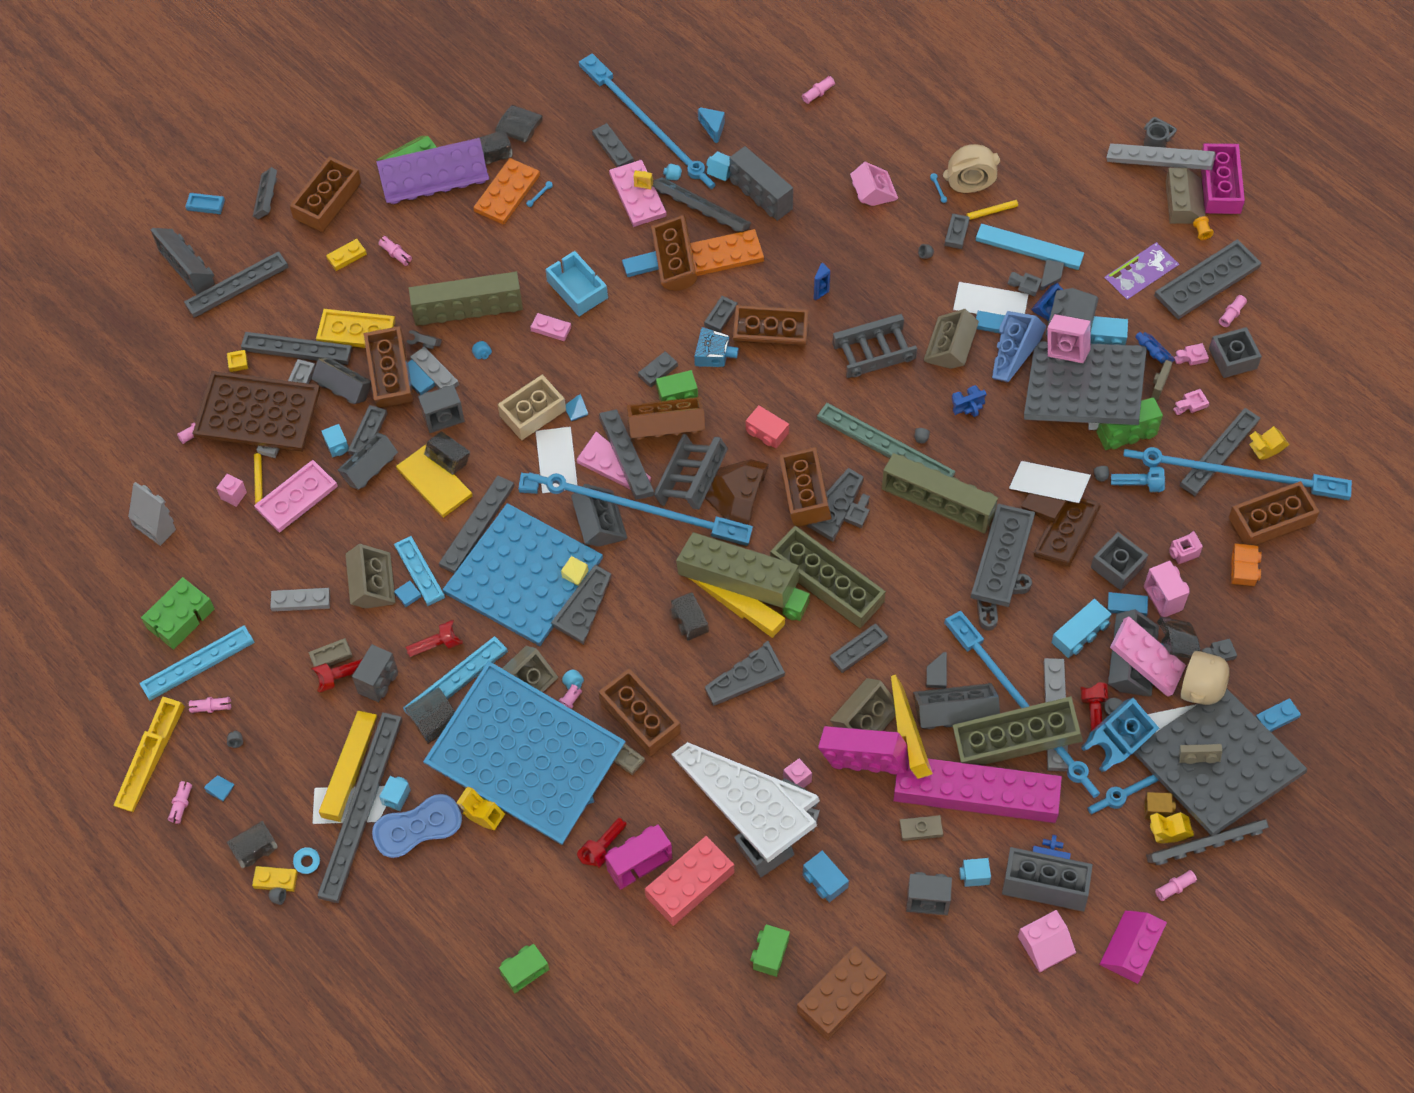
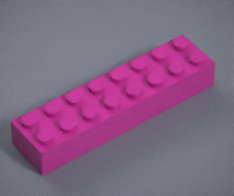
M928 759L932 775L917 779L910 769V764H908L906 773H898L896 775L893 800L895 802L1056 823L1059 813L1062 776Z

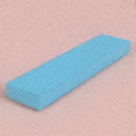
M412 536L395 543L394 546L427 606L444 599V593Z

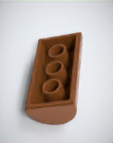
M682 215L651 226L661 285L673 291L691 287L696 282L697 275L686 217Z
M736 305L733 341L806 345L809 309Z

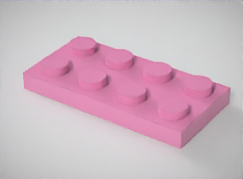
M642 160L609 170V175L633 227L666 217V211L655 187L652 186L651 190L634 187L633 175L635 170L647 172Z
M312 460L254 506L280 533L337 488L338 485Z
M1129 616L1124 618L1110 648L1167 697L1173 695L1186 665Z

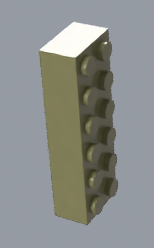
M517 271L409 287L415 326L523 310Z
M895 453L892 454L883 470L882 490L986 534L996 511L998 497L994 496V494L979 490L974 485L965 484L955 477H949L942 474L939 470L930 469L920 462H914L907 459L904 455Z
M796 526L770 551L771 557L797 564L800 579L798 583L860 629L885 602L886 591Z
M694 532L676 560L678 575L781 608L785 607L800 580L797 564Z
M1071 696L953 725L961 763L982 766L1083 742Z

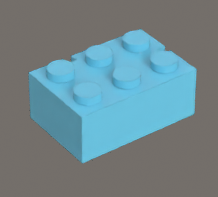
M575 251L562 258L564 273H562L559 261L546 268L547 282L578 316H581L608 298L607 285L597 275L595 276V272Z

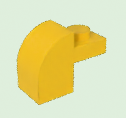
M1274 426L1263 435L1256 431L1250 435L1253 442L1249 445L1261 460L1278 454L1290 445L1280 430Z
M467 787L457 801V804L464 811L463 814L468 819L487 829L495 830L505 815L494 802L484 800L471 787Z
M1181 812L1166 818L1158 813L1150 815L1152 822L1150 823V828L1157 843L1178 842L1194 836L1189 817Z

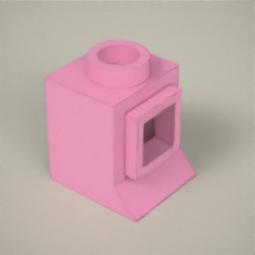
M1193 531L1187 536L1172 541L1169 551L1172 558L1176 559L1178 564L1199 557L1203 546ZM1190 545V548H1187L1185 550L1183 549V547Z

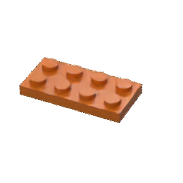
M509 158L473 207L474 212L505 225L539 178L540 171Z
M755 229L691 243L697 276L764 261V255Z

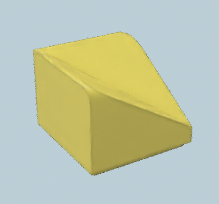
M571 556L561 570L562 578L579 586L589 571L588 565Z

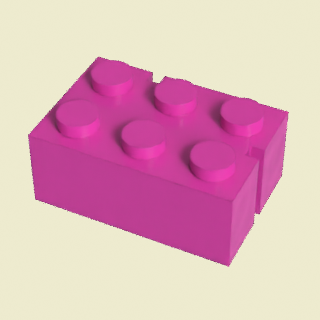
M659 825L650 826L641 835L631 837L624 845L619 848L614 847L608 851L607 855H605L607 871L621 890L636 881L630 871L631 869L641 878L673 859L671 843Z

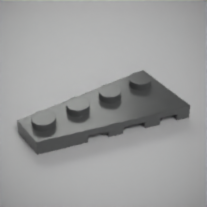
M848 468L826 492L832 519L806 526L834 542L845 516L864 482V477Z
M594 565L551 622L553 627L584 645L611 580V573Z
M767 641L760 649L750 653L749 657L735 664L727 673L724 672L706 685L705 691L712 705L715 706L785 676V672L769 641Z

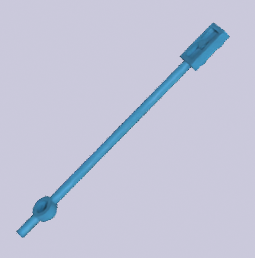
M593 53L579 61V66L599 86L606 84L688 166L689 177L701 179L710 189L715 187V183L705 174L704 164L700 161H692L611 81L613 73Z
M1154 447L1147 448L1144 452L1124 449L1123 453L1124 457L1142 459L1143 463L1148 467H1157L1160 463L1286 484H1294L1301 481L1304 487L1311 488V494L1344 500L1351 498L1352 480L1317 474L1313 475L1312 480L1164 456L1159 449Z
M530 472L527 480L545 484L547 489L553 494L562 493L564 490L711 529V536L745 546L749 544L753 528L750 525L717 516L714 522L673 512L567 483L564 476L558 473L552 474L549 477ZM557 483L559 487H554L553 484Z
M959 611L946 618L944 624L968 652L974 649L1021 708L1029 707V704L980 644L983 643L984 638L963 612ZM1063 746L1054 748L1069 767L1067 771L1068 778L1075 783H1082L1093 798L1097 797L1100 792L1087 777L1089 773L1087 765L1081 761H1074Z
M1289 698L1257 714L1256 718L1272 732L1298 719L1301 714ZM1151 775L1125 789L1112 787L1107 791L1105 799L1089 806L1088 811L1092 815L1108 806L1114 809L1121 808L1125 804L1127 796L1159 780L1154 775ZM1113 794H1118L1120 798H1114Z

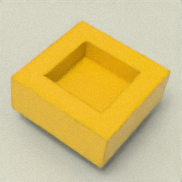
M635 170L633 175L634 187L651 190L653 185L652 173Z
M245 350L227 353L230 372L248 369Z

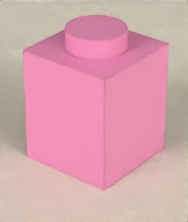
M226 474L217 486L221 500L236 507L247 493L243 481L229 474Z
M799 758L783 770V778L804 788L812 782V772Z

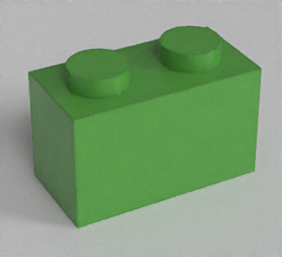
M692 370L656 379L660 401L698 397V388Z
M767 924L764 931L760 930L757 938L759 947L758 950H753L750 960L753 962V970L778 976L790 939V931Z
M534 944L523 947L518 952V955L505 959L499 967L500 974L514 994L549 970L547 961Z

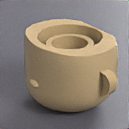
M966 145L952 155L948 163V169L944 171L943 177L946 181H949L950 186L957 192L971 193L981 191L992 185L997 179V165L1000 162V158L997 153H993L983 145Z
M1194 651L1184 677L1181 699L1203 705H1211L1220 701L1225 694L1230 675L1229 666L1225 659L1205 652Z

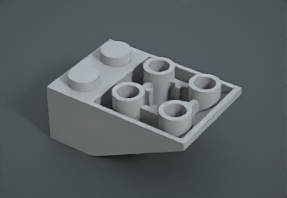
M135 482L133 484L128 517L136 529L161 546L176 530L173 524L174 520L169 515L170 511L165 506L166 502L161 496L153 495L147 486H141Z

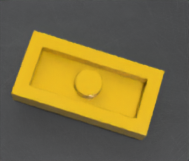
M355 239L327 254L326 257L335 271L367 255L358 239Z
M256 866L252 886L254 889L266 890L280 887L285 888L286 891L294 892L298 872L296 869Z

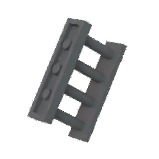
M902 314L833 333L832 344L834 349L843 348L849 362L846 368L847 378L858 377L864 373L916 359L917 347L912 346L908 348L901 332L904 326ZM894 333L901 350L891 352L884 335ZM877 338L884 355L873 357L866 340ZM860 343L867 360L856 362L849 345Z
M686 434L682 435L655 489L654 496L662 506H665L669 497L686 499L692 509H700L728 450L721 437H714L710 446L692 444ZM690 452L706 453L702 461L688 460ZM683 467L699 468L695 476L680 475ZM676 482L692 483L688 491L673 490Z

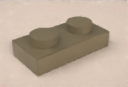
M1222 744L1180 745L1179 763L1221 762Z

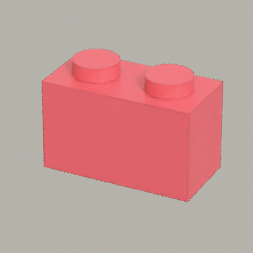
M758 405L746 420V431L749 435L756 436L762 440L765 445L776 449L789 434V423Z

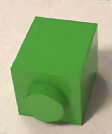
M794 588L783 608V615L790 620L796 619L801 621L810 601V593Z

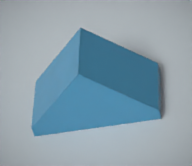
M699 108V122L715 143L719 142L725 124V112Z

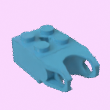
M1131 698L1125 700L1094 728L1081 748L1085 751L1093 745H1100L1105 750V760L1099 768L1101 772H1104L1112 765L1123 762L1160 728L1137 701Z

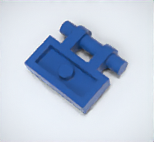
M1146 332L1136 334L1135 338L1139 341V344L1147 347L1153 359L1156 358L1162 364L1165 360L1171 362L1175 360L1151 334Z

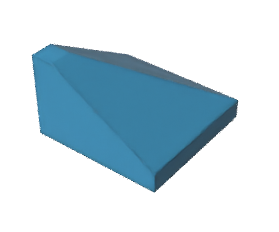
M581 394L566 404V412L571 421L588 415Z
M217 775L206 784L204 789L208 794L224 801L235 785Z

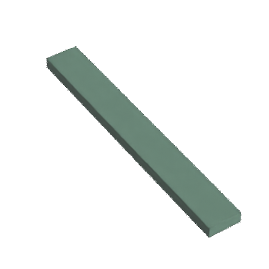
M826 403L817 415V420L888 458H891L893 453L904 455L909 460L920 462L930 469L939 470L942 474L949 477L955 475V471L829 403Z

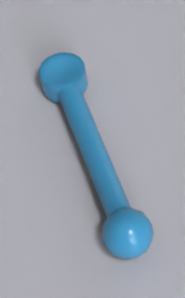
M933 173L930 179L934 181L941 196V202L946 203L947 197L944 196L940 188L937 174Z
M546 182V186L532 200L527 201V206L532 207L533 203L547 189H551L553 187L552 182Z

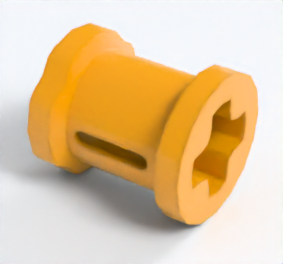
M1206 216L1199 217L1193 222V226L1197 228L1199 233L1198 238L1200 240L1209 239L1214 233L1213 229H1210L1209 219Z

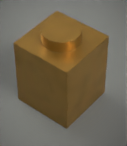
M1147 792L1144 799L1145 819H1151L1150 815L1156 813L1165 818L1175 813L1176 803L1172 801V793Z

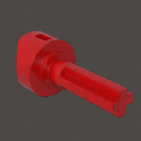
M454 620L440 624V634H435L406 646L409 656L412 657L443 643L448 649L463 644V640H460L453 631Z
M362 659L330 669L326 663L312 667L311 670L317 674L319 679L317 691L321 693L333 689L335 686L334 680L354 674Z
M1098 682L1091 688L1081 687V701L1089 704L1091 731L1102 722L1101 703L1108 701L1106 683Z
M618 818L597 842L593 840L586 841L577 852L581 863L600 868L606 862V849L626 827V822Z

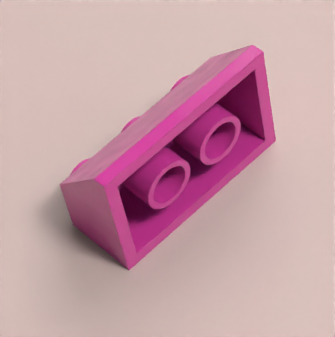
M1125 910L1099 965L1138 984L1167 922L1149 913Z

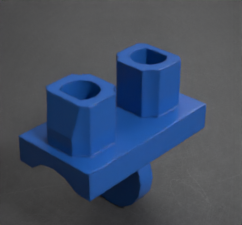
M974 385L967 389L968 396L963 397L961 392L953 393L952 402L955 415L962 412L965 414L971 413L973 417L979 415L978 410L982 409V405L985 404V396L987 395L985 390L980 391Z
M1053 834L1051 840L1043 839L1042 845L1050 846V849L1033 846L1032 852L1070 859L1071 853L1054 850L1055 847L1063 849L1064 843L1056 841L1057 835Z

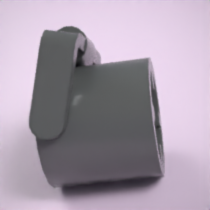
M1153 117L1144 127V130H1146L1144 146L1165 148L1167 142L1175 136L1177 129L1163 120Z

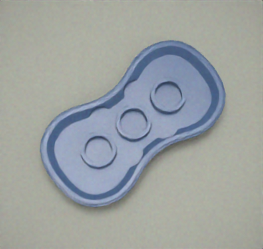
M444 794L433 795L413 810L402 813H390L379 818L373 826V840L377 849L384 856L400 857L425 840L442 839L453 835L461 826L462 816L453 798Z

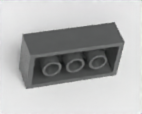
M746 146L729 157V178L732 184L737 185L746 196H750L755 204L761 206L770 217H774L778 221L793 209V187Z

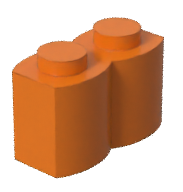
M1234 544L1231 557V584L1255 586L1256 582L1260 581L1261 569H1258V563L1261 562L1262 553L1258 552V546Z

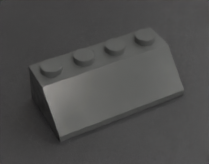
M150 229L158 251L196 295L215 285L212 278L214 277L212 270L204 266L205 264L200 256L196 257L194 255V250L190 245L185 244L181 234H176L173 229Z
M1136 609L1116 614L1114 638L1124 618L1129 616L1158 640L1159 626ZM1112 650L1108 684L1119 692L1152 696L1153 684Z
M992 683L913 692L917 719L920 727L924 729H934L936 726L953 727L954 724L1000 714L999 696Z
M1010 847L1002 894L1084 912L1089 896L1093 864Z

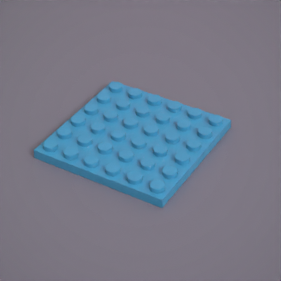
M507 503L443 588V593L532 643L541 646L554 628L551 622L578 588V585L562 578V568L572 556L586 563L589 573L594 565H599L603 559V554Z

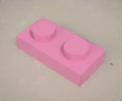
M537 313L531 325L532 332L561 341L566 340L571 329V323Z

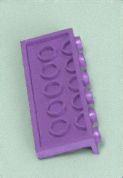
M480 138L376 161L386 203L391 204L398 203L403 199H416L420 195L430 196L438 191L447 192L455 187L464 188L472 183L482 184L489 180Z

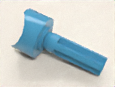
M1150 467L1148 475L1111 474V485L1148 484L1150 492L1165 490V476L1162 467Z

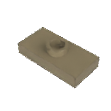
M1165 360L1161 372L1155 375L1153 383L1156 385L1151 397H1154L1155 400H1159L1171 370V361Z
M346 638L308 652L314 667L324 663L331 666L353 657Z
M624 744L614 762L633 775L644 763L645 758Z
M940 815L900 819L899 821L902 841L943 837Z

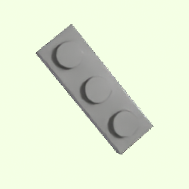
M425 347L410 356V359L435 382V386L438 389L453 384L454 387L459 385L458 380Z
M329 588L271 591L272 611L330 609Z

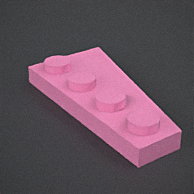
M595 432L577 458V463L630 489L611 444L599 433ZM646 473L649 481L651 482V477Z

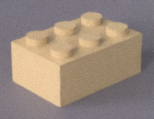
M542 374L500 402L498 410L500 417L523 440L565 412L566 405L564 397Z

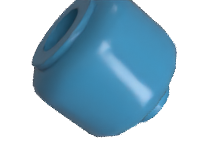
M484 341L476 342L472 347V353L476 359H487L492 353L490 346Z

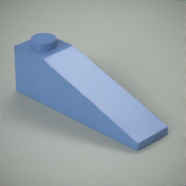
M1007 311L999 330L1001 337L1000 342L997 343L999 350L994 363L992 376L994 380L1009 382L1038 345L1047 326L1037 316Z

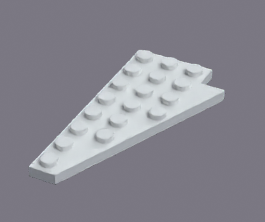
M688 742L672 753L673 759L767 862H770L817 826L816 821L806 812L820 801L816 794Z

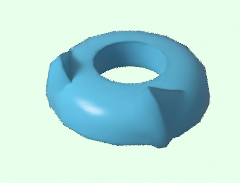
M305 847L294 854V867L302 874L314 872L320 864L318 852L312 848ZM305 856H311L313 859V863L309 867H304L301 863L302 858Z

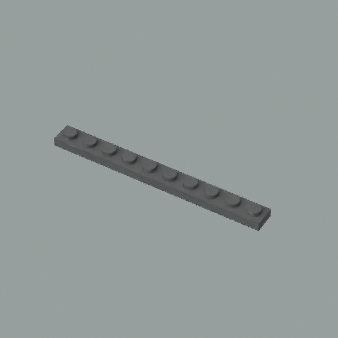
M382 712L317 895L319 899L339 903L402 723V717Z

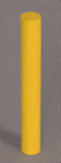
M1013 200L967 213L966 216L972 220L1018 207V202Z
M259 453L254 454L255 504L263 499L262 458Z

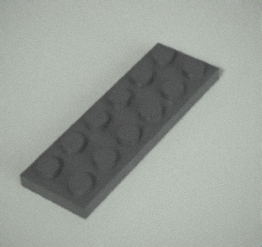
M1237 239L1155 291L1154 296L1179 320L1260 268L1262 263Z
M1002 504L997 505L972 589V599L1009 607L1035 512Z

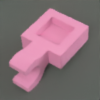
M1203 343L1187 346L1184 350L1176 351L1177 356L1174 357L1176 364L1188 361L1190 366L1206 363L1209 359Z
M1201 389L1184 394L1183 400L1176 402L1175 405L1177 407L1173 408L1176 415L1184 413L1187 409L1193 413L1207 408L1209 402Z

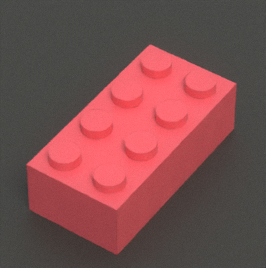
M705 836L645 888V896L674 926L734 874V863Z

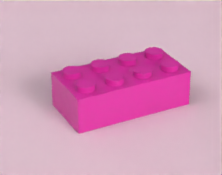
M1204 143L1202 151H1215L1212 170L1201 169L1205 213L1241 214L1245 199L1239 144Z
M824 726L818 748L833 768H851L855 771L864 769L875 773L879 771L891 774L906 773L909 764L908 748L898 732Z

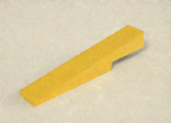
M689 578L743 619L745 617L771 638L785 625V617L759 600Z
M893 675L891 676L897 730L907 744L910 769L917 779L932 775L933 773L904 687L898 677Z
M162 697L148 732L145 731L113 806L134 812L185 708L181 702Z
M357 711L319 809L321 818L341 822L351 789L355 787L375 726L376 714Z

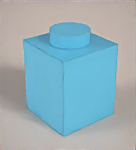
M716 152L712 157L710 156L706 164L708 166L707 174L726 181L730 177V156L720 152Z
M339 424L322 430L324 441L332 458L348 452V443Z
M390 776L379 796L382 805L401 811L411 791L408 781L402 777L395 778Z
M988 858L963 860V865L959 868L960 880H964L965 887L990 884L991 873Z

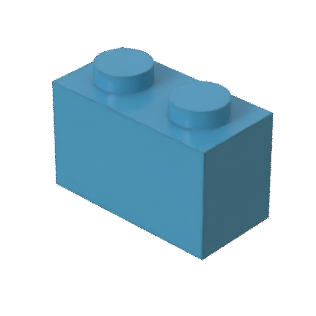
M823 850L803 865L804 879L809 884L813 883L817 888L816 892L822 899L826 898L829 903L849 886V880Z

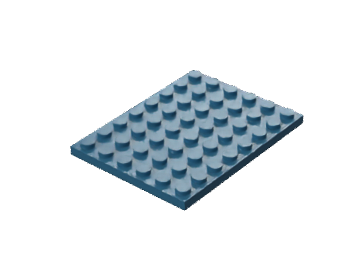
M488 661L423 762L461 786L473 788L483 799L494 802L503 811L563 845L626 741Z

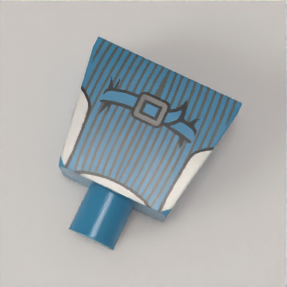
M701 327L694 356L695 366L723 367L727 357L737 359L739 348L729 346L728 335Z

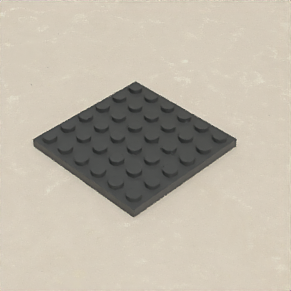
M1039 342L1034 348L1024 420L1139 425L1147 347L1139 345L1090 344V352L1084 363L1048 357V342Z
M1227 688L1220 701L1211 705H1196L1155 732L1133 753L1212 837L1307 773V768ZM1222 744L1221 762L1179 763L1180 745Z

